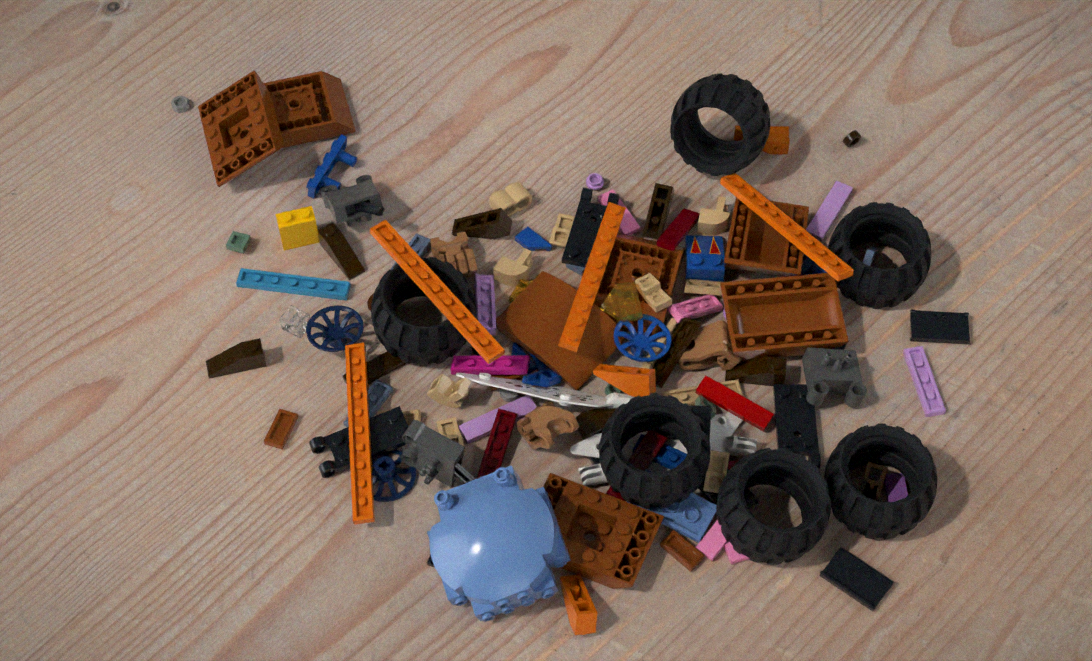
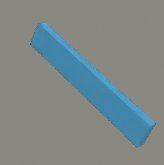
M244 268L240 269L236 282L237 287L344 301H347L351 287L348 281Z

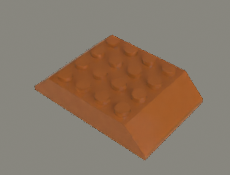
M736 197L725 252L724 267L767 273L769 275H800L803 252ZM770 201L806 230L809 206Z
M828 273L720 283L734 355L747 360L761 357L804 355L807 347L835 349L849 342L836 282Z

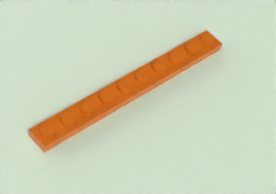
M733 173L721 177L720 184L835 280L840 281L853 276V268L739 175Z
M608 202L560 338L559 347L574 352L578 350L626 207Z
M387 220L370 228V234L488 364L505 354L504 348Z
M364 342L345 345L352 516L355 525L375 522L367 360Z

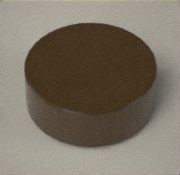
M854 130L843 139V143L847 147H852L860 140L861 135L857 130Z

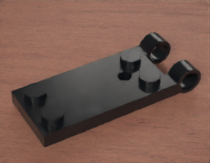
M585 187L582 189L580 202L562 256V263L586 267L607 208L605 205L590 203L593 189ZM609 193L607 205L608 202L618 205L619 194Z
M774 384L773 397L777 449L785 448L795 454L800 453L803 456H808V461L820 469L821 460L818 448L815 406L806 399L808 393L807 385ZM793 434H800L801 437L796 438Z
M400 406L370 418L372 459L407 445L403 441L402 436L409 426ZM349 427L325 437L318 436L310 440L309 445L314 454L322 453L330 448L335 461L328 460L319 465L318 468L323 478L332 477L350 468V448L347 447L349 445Z

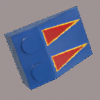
M686 235L685 279L723 282L725 272L723 237Z

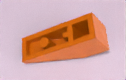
M735 126L734 140L740 141L743 139V132L740 126ZM770 126L769 136L762 151L769 154H788L790 145L789 126Z
M599 364L593 370L594 375L630 396L636 397L640 395L642 397L656 392L655 369Z
M580 574L560 576L559 580L567 615L574 634L586 635L596 633L597 610Z

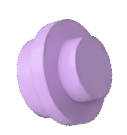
M592 173L586 179V186L590 189L599 190L604 185V179L598 173Z

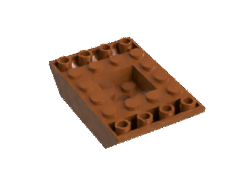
M252 71L198 106L218 187H221L285 146L271 94L256 71Z
M319 71L264 83L271 94L285 145L282 148L356 132L340 78ZM295 104L299 105L298 107H295V108L291 107L292 105H295Z
M617 233L594 304L616 324L624 317L634 314L650 315L665 324L669 306L656 313L645 301L634 284V281L640 277H635L632 274L638 272L644 276L651 273L660 282L661 289L672 299L686 247L677 246L674 251H670L656 246L657 241ZM643 319V332H646L652 323L651 321ZM638 320L629 321L636 332H638ZM625 325L621 327L623 331L630 332ZM657 325L650 336L663 332V330Z
M550 473L543 487L548 493L571 561L566 562V565L560 568L576 575L580 574L581 577L612 589L633 587L664 516ZM587 534H593L595 535L596 539L593 541H588L585 539V536Z

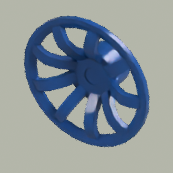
M634 314L624 317L618 322L614 330L613 337L616 347L622 354L632 360L652 362L662 358L670 349L671 335L668 328L660 320L650 315ZM643 319L652 322L646 332H643ZM638 320V332H636L629 321ZM623 325H625L629 329L631 335L626 332L619 331L620 328ZM657 325L663 330V332L650 336ZM618 337H624L629 342L621 345ZM666 337V345L654 341L658 338ZM630 347L632 354L628 353L625 349ZM659 347L663 349V351L658 355H655V352L652 348ZM649 353L650 357L642 358L643 356H646Z

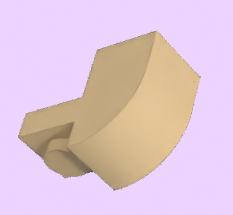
M718 197L716 210L701 208L697 227L698 234L718 235L727 229L730 213L727 212L728 205H725L726 197Z
M525 248L517 261L502 256L493 269L494 280L507 286H518L525 283L529 279V269L533 264L532 251Z
M442 374L433 380L427 396L439 404L451 408L461 407L464 398L469 393L468 387L471 381L464 377L454 382Z

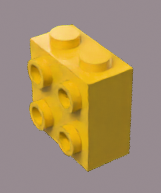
M312 206L275 214L284 251L319 243L318 229Z

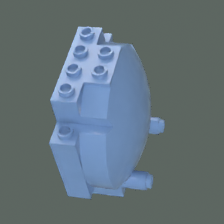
M511 465L506 468L500 467L491 474L447 491L441 490L434 495V502L438 507L441 521L432 526L430 531H427L430 554L434 567L442 579L448 601L453 606L464 605L470 600L475 616L480 621L486 622L494 619L498 614L511 613L516 607L532 605L537 599L550 598L555 595V592L559 591L552 568L563 567L571 559L548 493L544 487L536 490L533 488L524 489L521 478Z

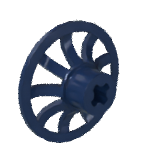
M342 305L329 306L317 311L310 318L306 326L309 342L317 349L326 352L345 350L347 338L352 339V341L346 345L356 344L364 330V323L360 314L354 309ZM329 311H335L333 324L326 315ZM340 311L348 312L340 323ZM321 316L327 327L314 321ZM354 316L358 320V323L347 325L348 321ZM315 327L322 330L323 332H317L311 335V328ZM353 328H359L357 336L349 333V331ZM319 337L326 338L322 345L318 344L315 339Z
M395 449L383 454V457L378 458L376 461L372 459V466L374 467L372 469L373 485L379 481L374 501L391 502L405 496L414 486L416 468L409 467L403 469L396 467L402 462L400 458L403 453L402 451ZM388 453L399 455V457L393 461L392 458L388 457ZM411 473L410 482L403 480L398 474ZM392 480L406 488L397 494ZM385 483H388L392 496H381Z

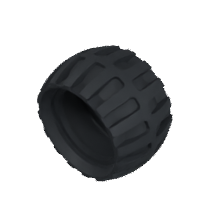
M718 73L701 78L682 93L673 109L670 134L671 140L674 142V149L681 155L687 165H691L700 173L705 172L711 174V176L736 173L750 165L763 150L770 132L769 107L765 103L761 91L757 90L747 79L743 80L738 75ZM704 107L717 108L728 113L738 122L743 132V139L729 142L715 137L701 124L698 109Z
M871 202L868 205H860L854 208L837 224L828 245L829 250L854 269L853 276L840 281L835 280L837 288L841 290L845 298L853 300L862 307L865 305L873 307V309H881L888 306L891 308L899 305L902 301L905 302L923 284L931 264V242L922 221L917 216L915 217L911 214L910 210L888 202L886 204ZM866 242L885 244L899 251L907 263L895 269L871 267L861 262L854 255L852 249Z
M435 257L421 258L476 318L474 294L465 276L447 261L442 262ZM396 264L392 270L389 269L383 275L373 295L371 318L376 336L385 349L392 356L399 357L402 362L419 364V366L442 363L448 357H453L457 354L467 340L448 319L438 325L422 327L411 325L397 315L394 310L403 301L414 297L427 296L406 272Z
M650 393L648 396L642 397L639 395L630 399L627 404L623 403L613 412L612 417L607 420L599 444L601 468L612 489L617 493L620 492L622 498L633 504L634 502L643 508L649 509L650 507L667 508L675 502L681 503L687 499L691 492L696 491L704 480L711 456L707 429L702 419L698 415L696 416L694 409L686 403H681L676 397L670 395L668 397L658 395V393ZM656 430L667 432L678 438L686 448L687 456L676 468L662 473H648L635 468L624 457L622 449L629 439L637 434Z
M878 423L875 426L866 425L860 427L854 433H849L832 451L824 472V479L829 487L833 515L840 523H844L849 531L854 534L864 535L868 539L895 538L898 534L904 535L911 531L927 516L936 497L937 470L930 451L922 445L921 440L915 434L911 435L899 426L892 427ZM878 462L888 464L900 471L907 479L911 493L906 498L895 502L876 501L866 497L855 488L849 477V472L863 463Z
M785 448L761 449L740 459L724 477L717 496V519L726 541L733 545V549L737 553H742L749 557V560L756 563L766 562L767 565H778L783 561L785 563L791 562L809 552L822 538L831 513L829 487L826 480L822 478L819 468L815 464L812 465L802 454H795ZM756 485H772L783 489L794 498L799 506L802 523L797 527L787 529L770 527L757 520L748 509L744 498V491Z

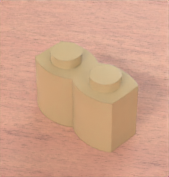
M520 182L511 183L504 190L495 191L489 197L490 207L493 210L502 208L509 217L532 204V195Z

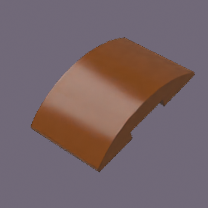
M542 271L496 318V329L511 341L516 342L519 347L525 348L548 368L562 377L561 380L572 389L579 390L593 375V370L599 364H603L616 351L617 347L613 336L617 324L593 303L577 352L559 347L558 344L577 290L561 279ZM618 337L620 344L626 340L624 337Z

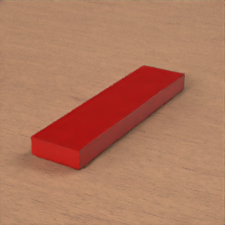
M706 375L695 391L696 394L703 396L710 402L763 432L774 416L772 412Z

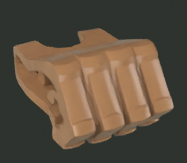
M466 232L457 233V237L452 242L442 241L439 237L430 239L432 255L437 260L449 262L465 278L473 277L477 274L478 269L473 249H469Z
M717 321L699 328L687 347L692 350L683 353L678 361V365L683 370L705 369L717 364L722 367V371L733 369L741 361V357L733 354L727 323L725 321Z
M547 401L542 406L536 407L533 411L527 413L525 418L517 422L518 432L533 450L539 447L549 449L556 444L554 439L557 436L566 432L572 433L580 427L571 412L555 407L552 401Z

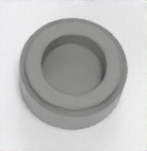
M177 96L171 101L172 109L177 113L186 112L190 107L189 100L185 96Z
M500 388V396L504 401L512 402L519 397L518 392Z

